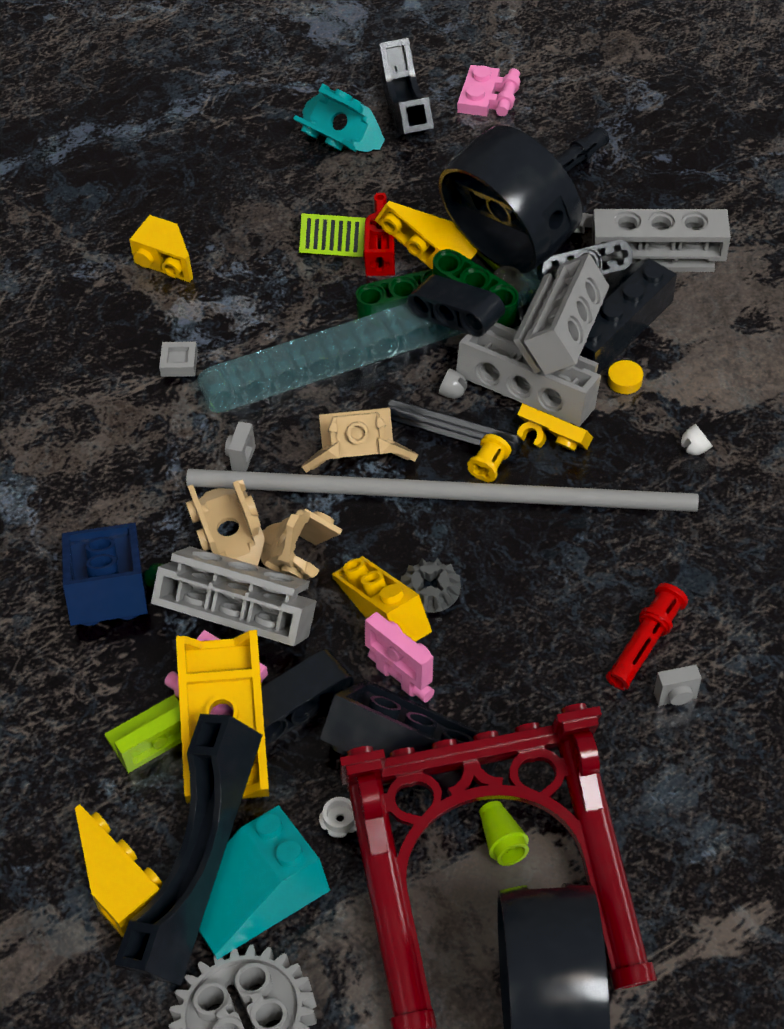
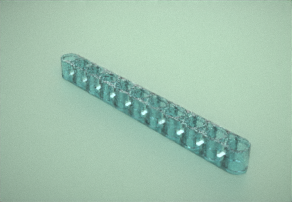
M537 267L526 274L510 271L496 274L497 277L517 290L519 294L517 307L532 302L541 283L537 276ZM406 303L211 366L199 374L197 383L209 409L220 413L447 339L463 332L417 317Z

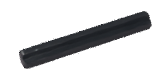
M390 399L386 408L390 407L391 420L479 446H481L480 442L483 436L494 434L508 442L512 450L510 455H515L520 446V436L514 433L396 399Z

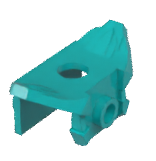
M323 83L318 91L319 94L307 101L302 111L303 118L297 115L293 118L303 125L301 128L302 132L315 139L319 135L326 137V144L340 151L343 146L354 152H370L373 149L380 150L385 140L370 108L361 104L360 101L354 99L349 94L337 88L335 91L331 90L330 87ZM339 114H345L347 116L346 126L342 130H335L333 128L334 118Z

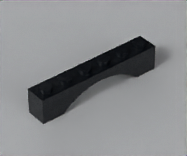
M200 714L187 751L191 799L188 824L182 847L170 874L160 890L145 908L129 920L114 963L119 967L151 980L181 986L263 736L230 715Z

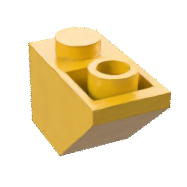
M149 215L129 239L134 263L144 268L162 272L170 277L191 282L193 275L190 258L178 224Z

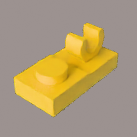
M523 403L517 414L526 422L517 431L520 440L524 441L528 432L536 431L537 437L534 445L538 448H541L546 442L545 431L557 437L555 443L572 451H575L577 446L588 450L593 436L587 430Z

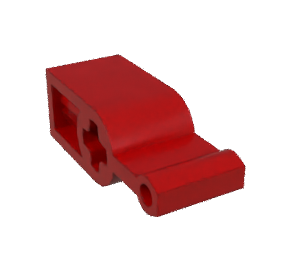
M376 193L374 195L375 213L369 215L365 221L364 257L366 276H395V238L386 233L382 226L375 221V218L387 203L385 193ZM379 257H382L381 268H379Z

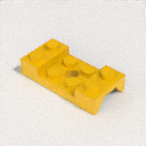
M249 630L234 639L199 641L187 636H176L184 796L186 803H190L191 799L187 751L200 714H210L211 710L218 704L229 705L234 711L233 717L263 735L242 799L269 796L257 630Z

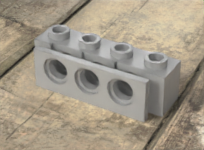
M594 209L592 246L614 240H623L633 250L632 263L650 258L673 272H714L715 261L727 260L731 239L727 209ZM614 250L611 254L601 256L602 263L611 260L617 261L622 258L621 251L616 252Z
M590 253L560 264L555 274L557 276L555 280L551 273L544 275L513 341L534 374L541 372V370L545 375L558 370L565 372L573 368L578 362V358L584 344L587 342V337L609 289V284Z
M497 322L483 336L476 337L467 334L459 342L456 371L474 384L481 385L505 397L512 398L579 427L595 409L601 375L597 374L599 363L579 356L577 364L568 371L560 372L558 370L545 375L541 370V372L534 374L513 341L517 330Z
M189 546L172 553L171 562L158 566L151 604L244 632L257 630V636L295 646L309 637L317 601L298 595L300 592L308 589L310 582L308 580Z

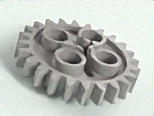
M249 945L246 954L239 956L237 949L231 951L230 958L225 960L222 957L217 960L214 956L215 965L211 967L200 961L198 967L201 975L195 977L186 974L184 978L189 990H176L175 995L180 1005L172 1006L169 1009L174 1022L169 1024V1029H244L227 990L229 985H234L253 1029H310L308 1026L317 1024L313 1008L317 1007L314 994L311 992L312 988L308 977H303L300 965L296 963L290 966L287 954L285 953L274 960L271 947H267L261 956H257L254 945ZM262 984V987L259 989L248 991L252 986ZM221 1004L217 1009L207 1011L212 1005ZM280 1020L274 1027H264L270 1021Z

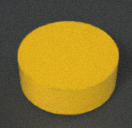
M617 361L609 368L608 385L613 391L620 394L635 393L642 386L643 370L633 361Z

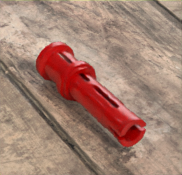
M660 583L655 589L656 596L649 607L643 608L640 612V625L624 647L611 670L606 674L607 681L615 688L625 690L630 687V683L660 636L670 633L673 628L672 621L676 614L687 606L688 598L678 587L669 583Z

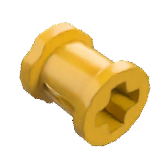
M486 434L481 439V448L477 455L471 457L467 465L468 471L475 478L485 482H493L498 476L497 469L502 460H506L510 456L512 450L508 442L502 437Z

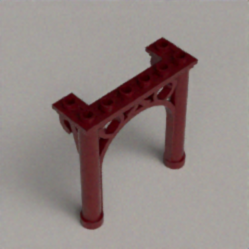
M585 703L573 704L562 708L561 714L556 715L553 724L550 726L540 727L538 722L527 723L516 727L515 733L500 736L498 731H486L473 736L474 741L457 744L456 739H446L433 743L430 750L415 752L413 747L397 749L389 753L390 758L385 757L384 749L374 751L373 746L356 747L347 751L348 756L340 757L342 785L347 784L393 1012V1017L389 1019L391 1029H437L407 889V865L411 852L421 835L438 818L457 807L480 800L508 799L536 806L556 818L569 831L579 849L587 883L594 888L597 897L606 960L613 990L637 987L657 981L653 962H648L600 776L599 755L593 737L599 726L598 720L602 715L600 706L587 708ZM559 750L560 757L552 751ZM513 759L508 771V782L510 785H502L503 777H494L487 774L481 768V765ZM535 761L548 763L554 771L553 782L541 792L525 786L518 777V769L523 764ZM462 769L463 775L461 780L456 785L448 788L449 797L441 800L442 790L440 785L429 775ZM472 779L480 785L479 787L469 789ZM563 780L567 782L574 815L563 805L551 798L561 787ZM392 783L388 792L384 794L383 785ZM414 785L427 787L433 796L432 805L422 816L402 811L395 801V797L401 789ZM389 815L397 822L412 827L401 846L398 857Z

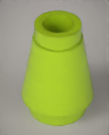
M491 801L483 805L479 810V815L490 857L497 860L502 866L514 865L523 860L529 852V838L500 801Z

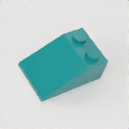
M279 805L242 826L227 843L199 928V933L217 960L330 891L319 857Z

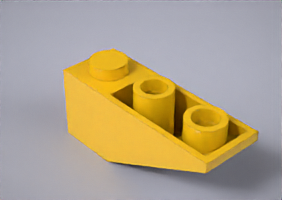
M388 201L375 218V221L382 226L386 233L396 238L412 255L418 257L430 269H433V257L441 250H455L470 260L478 252L452 221Z
M364 556L348 561L344 564L343 568L332 573L333 579L366 619L375 612H378L388 621L395 622L402 629L403 633L415 642L432 632L419 594Z
M79 804L75 807L91 894L99 912L124 937L129 920L145 908L160 890L163 883L151 868L147 867L143 871L134 862L137 856L123 839L117 843L108 834L111 831L109 825L99 813L95 811L90 815Z

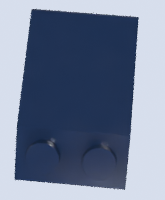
M136 522L62 533L63 588L70 626L79 624L91 626L104 620L117 618L130 620L139 615L148 614Z

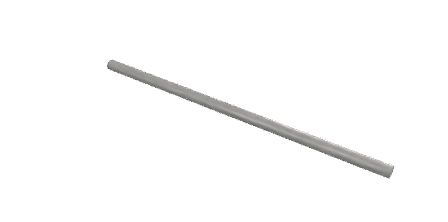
M188 469L186 476L187 486L193 485L194 487L234 489L233 482L243 480L246 490L697 512L699 495L696 493Z

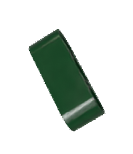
M445 249L435 254L433 257L432 274L495 293L503 301L506 310L504 316L497 323L507 327H511L515 323L519 294L512 285L455 250Z
M433 269L361 285L356 291L358 322L367 328H378L419 318L409 308L407 297L424 280L432 275Z

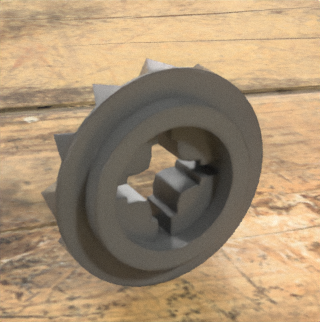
M422 558L419 564L415 566L408 565L404 576H401V582L419 594L426 613L440 612L449 608L460 595V575L455 573L452 564H442L438 558L434 562H426ZM423 579L430 582L437 579V588L431 585L424 588Z

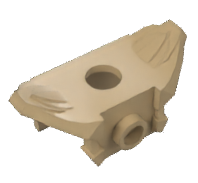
M390 407L319 414L322 449L302 465V468L307 473L329 459L392 453L403 459H410L415 462L418 454L393 441Z
M238 480L233 482L234 489L216 488L205 492L204 496L198 499L194 486H188L192 500L185 503L192 522L200 521L202 529L196 530L202 549L205 551L211 550L212 553L258 566L265 538L260 527L261 524L254 500L245 491L244 481ZM226 521H234L239 524L238 531L231 536L219 534L218 528Z
M307 509L298 510L296 514H291L290 517L282 520V522L271 524L265 530H262L265 541L260 559L267 569L304 580L317 576L319 569L294 554L295 543L300 536L317 545L340 535L343 529L334 525V520L322 512H311Z

